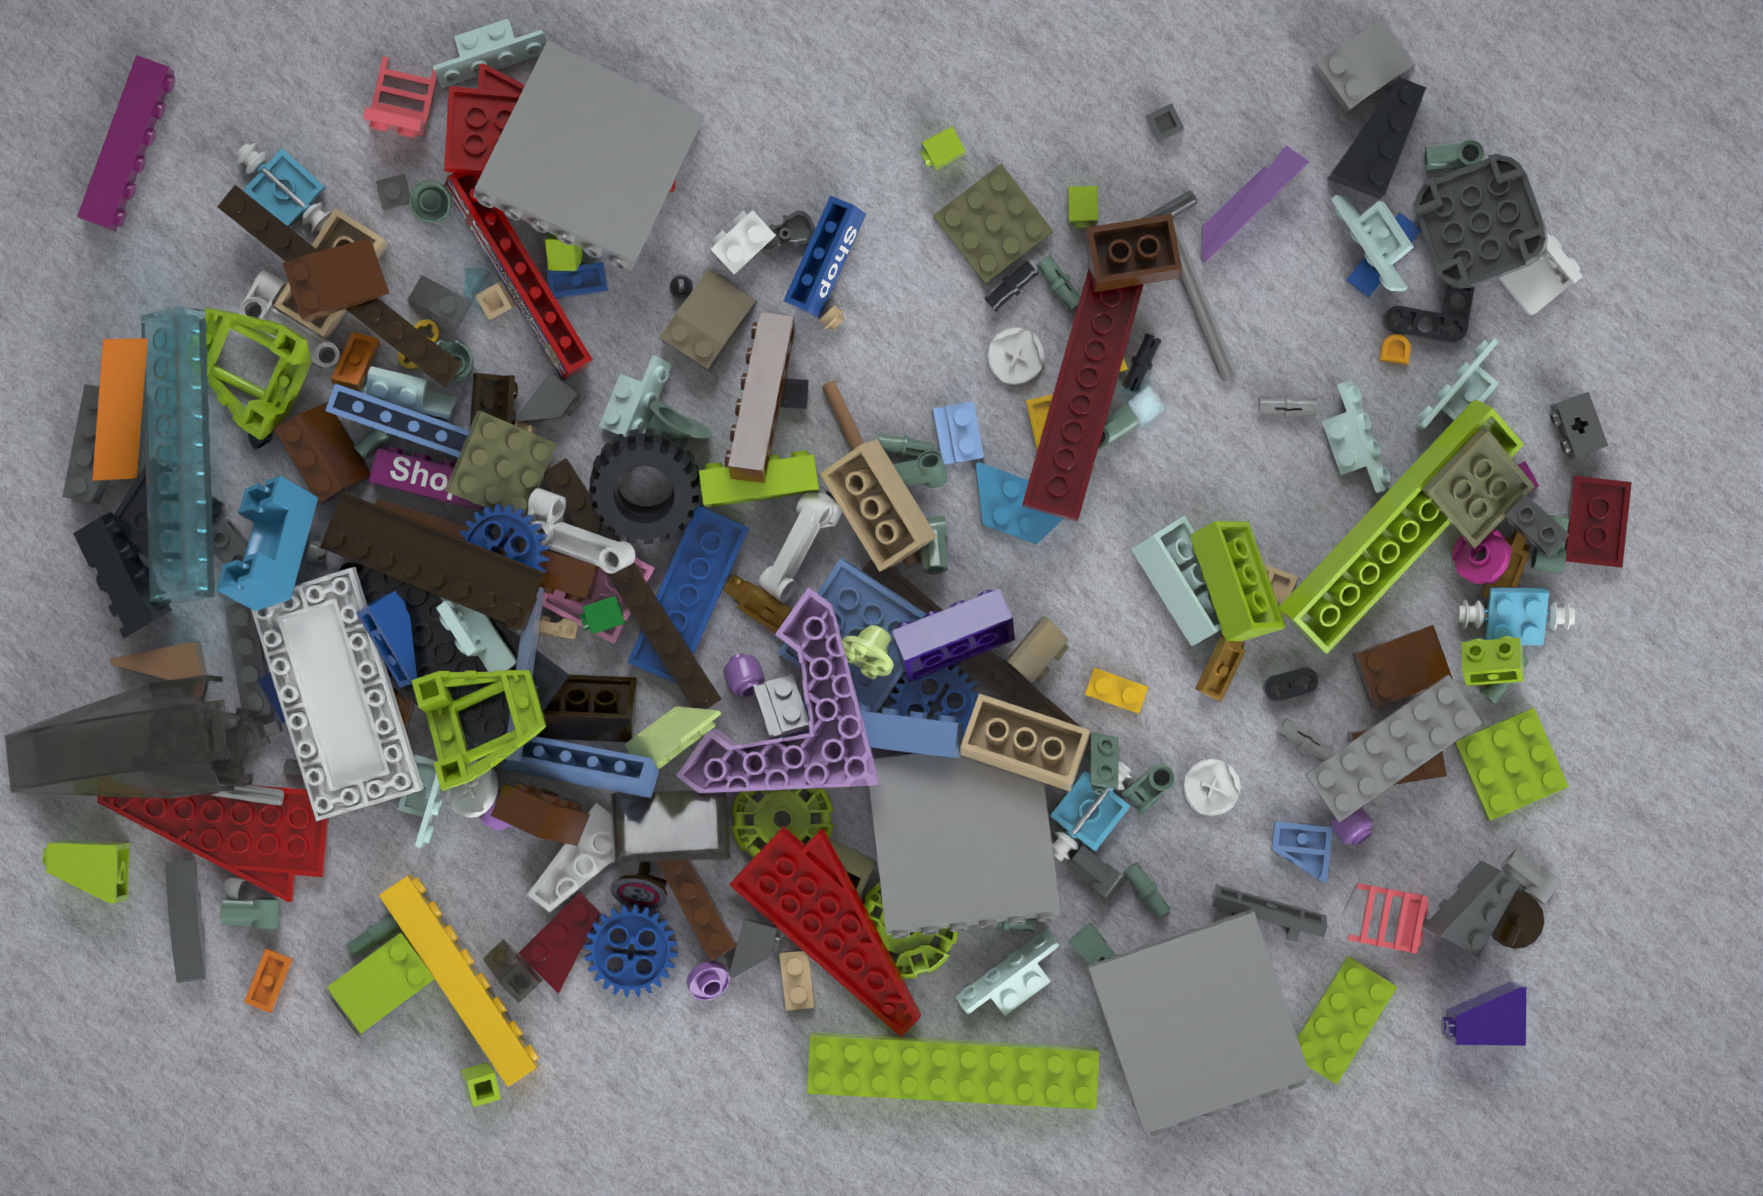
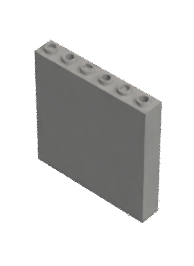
M547 40L475 186L473 197L477 198V201L483 206L489 208L494 206L504 211V214L513 220H524L539 232H549L557 236V239L564 244H575L583 248L584 252L592 257H602L609 260L611 265L617 269L632 271L705 115Z
M911 754L873 759L880 785L869 786L886 935H892L893 938L899 939L909 937L910 932L921 931L922 935H933L939 933V929L950 928L951 932L967 930L969 925L979 924L980 928H992L997 926V922L1008 921L1009 925L1026 923V919L1037 918L1038 921L1043 922L1054 920L1055 915H1060L1058 887L1043 782L960 755V758H950L926 754Z
M1250 909L1087 965L1145 1134L1150 1133L1151 1136L1160 1135L1168 1131V1126L1177 1123L1179 1127L1189 1125L1195 1122V1117L1205 1114L1206 1117H1212L1222 1113V1108L1230 1105H1233L1234 1108L1242 1107L1250 1103V1098L1259 1095L1262 1099L1276 1095L1278 1093L1277 1089L1286 1086L1289 1089L1298 1088L1305 1085L1304 1080L1311 1078L1253 910Z

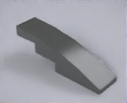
M195 860L165 863L169 925L176 982L206 980L205 930L201 919V894L198 891L197 863Z

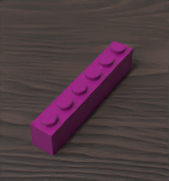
M136 55L77 217L81 220L116 232L117 228L123 225L126 218L125 206L127 201L133 198L136 191V184L134 182L137 173H141L145 167L146 157H144L147 146L153 144L156 136L155 124L157 119H161L165 112L166 104L163 102L167 92L170 93L175 85L176 77L173 76L175 71L169 66Z

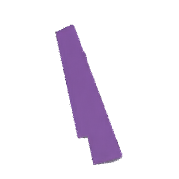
M1286 145L1269 168L1264 166L1202 226L1201 261L1205 264L1299 174L1309 161Z

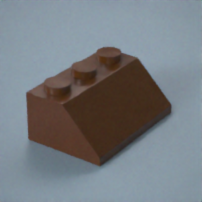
M328 402L302 412L274 428L311 493L318 497L317 503L322 505L340 496L341 491L346 492L367 480L371 475L362 456L353 447L354 443L339 417L325 411Z

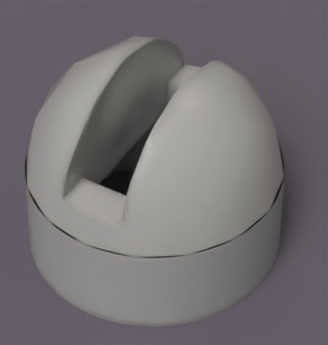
M309 540L305 562L319 564L326 559L327 550L320 548L321 542Z
M230 877L222 886L224 894L230 899L242 900L246 892L247 881L240 877Z

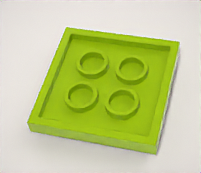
M1535 708L1525 710L1454 742L1488 821H1492L1569 787Z

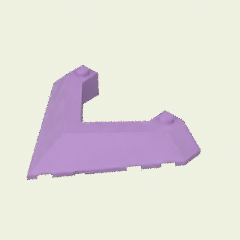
M808 587L775 635L798 652L803 674L802 684L805 704H807L809 714L808 724L810 733L739 745L719 729H711L704 735L676 775L697 793L880 785L833 605Z

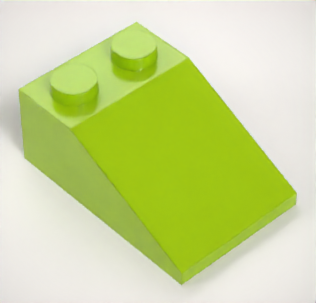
M400 933L326 988L361 1034L434 981L435 978L402 933Z

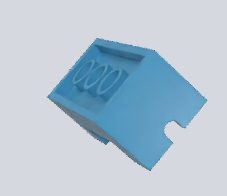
M282 476L266 480L265 486L258 483L245 488L238 514L254 522L243 562L234 560L223 564L216 590L254 611L291 600L318 497Z

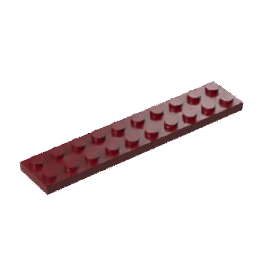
M1088 268L1022 507L1078 522L1144 284L1094 292L1090 269Z

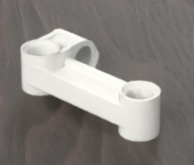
M263 269L256 277L251 290L241 303L240 314L249 316L251 307L255 305L261 306L262 312L257 318L283 324L307 340L311 361L326 371H334L342 352L333 343L274 307L287 282ZM263 332L273 338H276V336ZM327 350L335 351V358L331 363L322 362V354Z
M536 488L532 492L528 501V515L535 516L532 525L542 523L543 526L538 533L548 535L546 539L542 540V545H548L551 550L599 566L603 571L611 574L634 562L635 550L630 543L626 541L617 542L564 523L565 497L541 488Z
M809 491L801 497L796 507L799 516L774 565L768 567L759 579V588L782 603L786 602L795 592L797 583L793 579L819 529L836 526L843 513L830 491Z

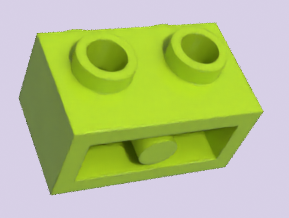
M1504 636L1493 640L1472 639L1468 642H1461L1462 674L1466 686L1524 682L1523 648L1520 637Z

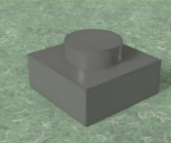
M1172 103L1145 117L1158 143L1184 131V126Z
M404 174L376 181L383 210L409 204L410 193Z

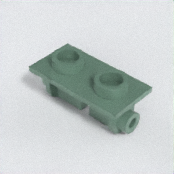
M1091 732L1090 784L1095 794L1102 795L1108 788L1118 789V737Z

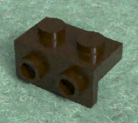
M473 373L470 428L477 410L515 425L516 413L513 411V402L518 394V384L515 382V375L504 376Z

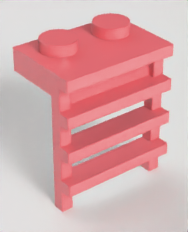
M383 56L371 108L365 107L363 119L370 125L369 128L377 131L386 132L389 129L398 131L397 134L404 137L414 138L419 136L425 138V129L430 117L429 112L434 100V91L437 87V76L434 69L432 70L431 79L387 69L389 58ZM385 76L429 86L427 96L383 86ZM381 93L424 102L423 112L380 103Z
M1358 883L1357 889L1368 891L1360 936L1348 934L1347 940L1417 954L1418 947L1421 946L1423 939L1422 925L1428 913V897L1419 893H1408ZM1377 892L1385 894L1377 939L1367 938L1375 893ZM1397 896L1402 897L1394 942L1392 943L1384 941L1392 897Z

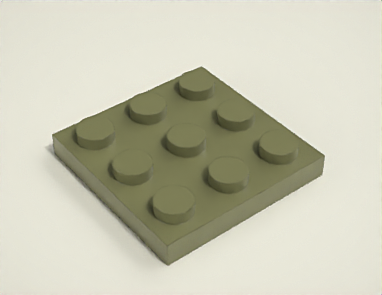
M1002 164L998 165L933 215V218L985 285L1054 232Z
M477 410L445 491L482 507H491L493 511H495L496 504L503 505L504 511L507 505H514L515 512L519 508H524L525 518L528 515L529 498L532 492L539 488L557 443Z
M1482 427L1422 490L1470 546L1476 548L1525 494L1527 495L1535 486L1490 431Z

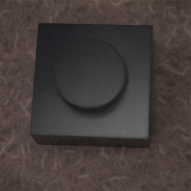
M786 378L780 408L807 409L809 380Z

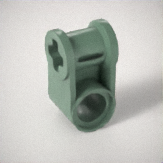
M1155 764L1142 776L1130 783L1120 794L1123 797L1126 796L1138 809L1137 813L1141 815L1162 794L1171 788L1175 780L1174 773L1166 764ZM1159 769H1164L1169 773L1168 781L1162 785L1156 784L1153 781V775ZM1135 791L1143 797L1144 801L1136 795Z
M1090 922L1068 940L1073 949L1088 964L1100 961L1101 957L1106 959L1116 955Z

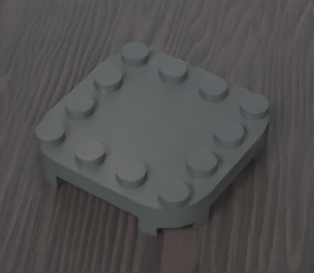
M1500 154L1488 155V159L1438 178L1431 177L1423 182L1424 185L1417 193L1416 200L1413 202L1414 212L1417 215L1434 265L1433 268L1438 276L1452 288L1464 289L1474 287L1523 269L1538 261L1547 251V229L1529 177L1521 164L1512 157Z

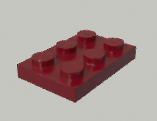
M1572 476L1567 529L1569 535L1565 540L1564 548L1566 549L1565 562L1623 568L1632 482Z

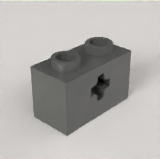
M1589 392L1550 405L1552 409L1549 412L1551 422L1555 428H1559L1562 436L1559 439L1560 447L1565 455L1568 454L1570 459L1608 446ZM1580 422L1582 428L1573 431L1571 425Z

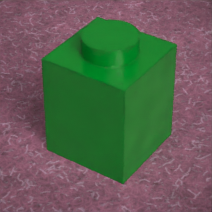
M618 596L582 607L584 611L583 614H580L584 630H590L592 635L627 624Z

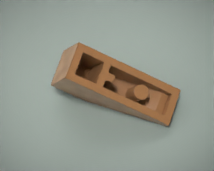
M201 641L110 659L111 665L171 681H182L183 685L199 683V677L207 675Z

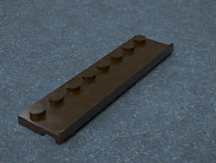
M340 492V499L320 548L525 631L538 599L536 595L540 585L546 579L545 572L346 492Z

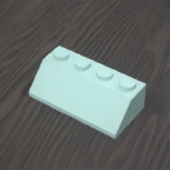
M1184 515L1140 542L1131 550L1192 647L1220 630V622L1216 610L1211 604V596L1206 582L1202 578L1199 561L1193 552L1190 534L1195 531Z

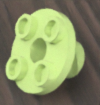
M870 625L861 631L858 637L846 636L842 639L847 662L861 668L860 671L864 676L876 679L877 675L886 676L890 674L894 667L893 661L887 655L889 652L887 647L891 642V636L885 629Z

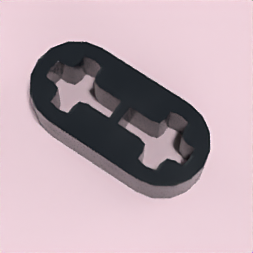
M1309 668L1291 670L1268 677L1263 685L1265 695L1271 700L1289 699L1314 691L1318 685V676ZM1305 672L1306 676L1312 677V682L1308 683L1309 688L1307 689L1303 685L1293 686L1292 682L1301 679V673ZM1274 680H1277L1279 684L1288 682L1289 688L1280 690V696L1269 690V687L1273 686Z

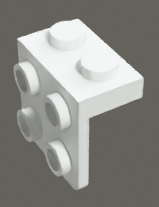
M1548 232L1547 251L1544 256L1528 267L1498 278L1528 315L1536 314L1566 288L1583 277L1579 272L1580 267L1577 262L1565 255L1561 250L1562 245L1559 240L1553 235H1549Z

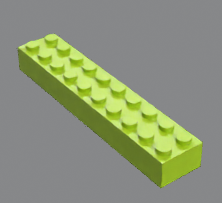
M1474 399L1278 607V610L1312 645L1328 654L1450 524L1447 518L1423 492L1422 488L1482 427L1490 431L1511 458L1521 449L1524 443L1492 407Z
M811 1032L807 1094L1097 1110L1100 1051L1096 1047Z

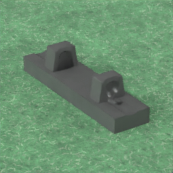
M1215 885L1212 894V906L1231 911V916L1251 909L1255 912L1257 919L1287 927L1286 939L1297 942L1301 931L1321 937L1325 936L1327 916L1324 914Z

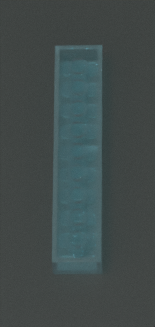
M179 306L141 316L142 338H148L144 383V426L150 602L184 603L215 597L208 407L209 383L207 378L208 354L206 350L207 325L205 310Z

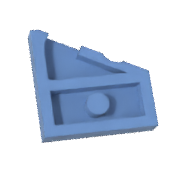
M1274 821L1271 850L1320 881L1327 882L1333 828L1329 826Z

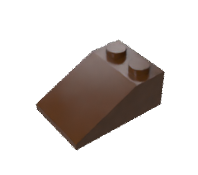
M371 238L310 253L282 263L301 319L306 322L390 294Z
M1434 625L1352 653L1370 706L1373 708L1423 691L1446 675L1453 679Z

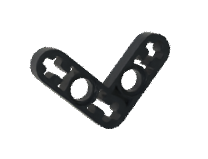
M1447 284L1442 313L1394 306L1385 312L1383 324L1388 331L1450 343L1457 342L1467 333L1475 286L1466 290L1452 288ZM1460 293L1465 297L1466 304L1462 309H1456L1451 305L1450 299L1453 294ZM1399 312L1400 318L1410 319V313L1414 314L1415 316L1411 322L1412 330L1407 329L1410 323L1402 322L1398 324V327H1395L1394 321L1390 320L1389 317ZM1426 316L1432 320L1433 327L1429 332H1422L1418 328L1417 322L1420 317ZM1439 319H1443L1441 322L1443 326H1450L1453 321L1456 322V327L1460 328V332L1452 337L1449 330L1441 329L1439 331L1440 335H1437Z

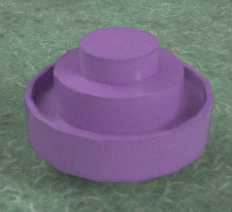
M707 961L692 969L686 983L691 995L695 999L710 1000L718 997L726 990L730 978L726 968L721 963Z

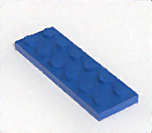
M699 505L697 510H694L693 519L686 527L656 596L693 654H695L749 531V527ZM641 630L627 663L677 684L649 639Z

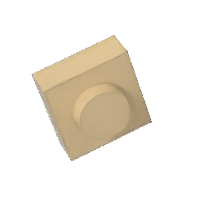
M502 281L475 295L488 320L516 306Z

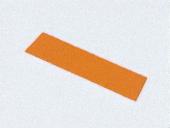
M148 338L103 339L92 481L137 479Z

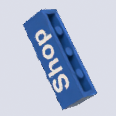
M833 196L829 197L786 293L784 302L820 319L864 221L865 212L853 204Z

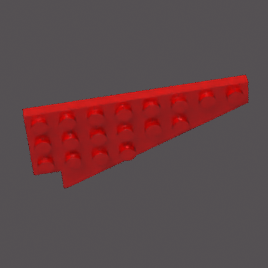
M479 63L477 88L449 86L444 172L482 174L525 84L485 64ZM676 179L672 185L670 192H674Z
M99 774L98 804L287 902L294 901L296 875L325 876L329 818L316 821L307 789L253 785L284 791V800L282 805L279 806L116 781L112 779V774Z
M783 826L737 874L729 886L896 1034L902 1037L920 1019L921 1013L826 832L821 828L805 845Z

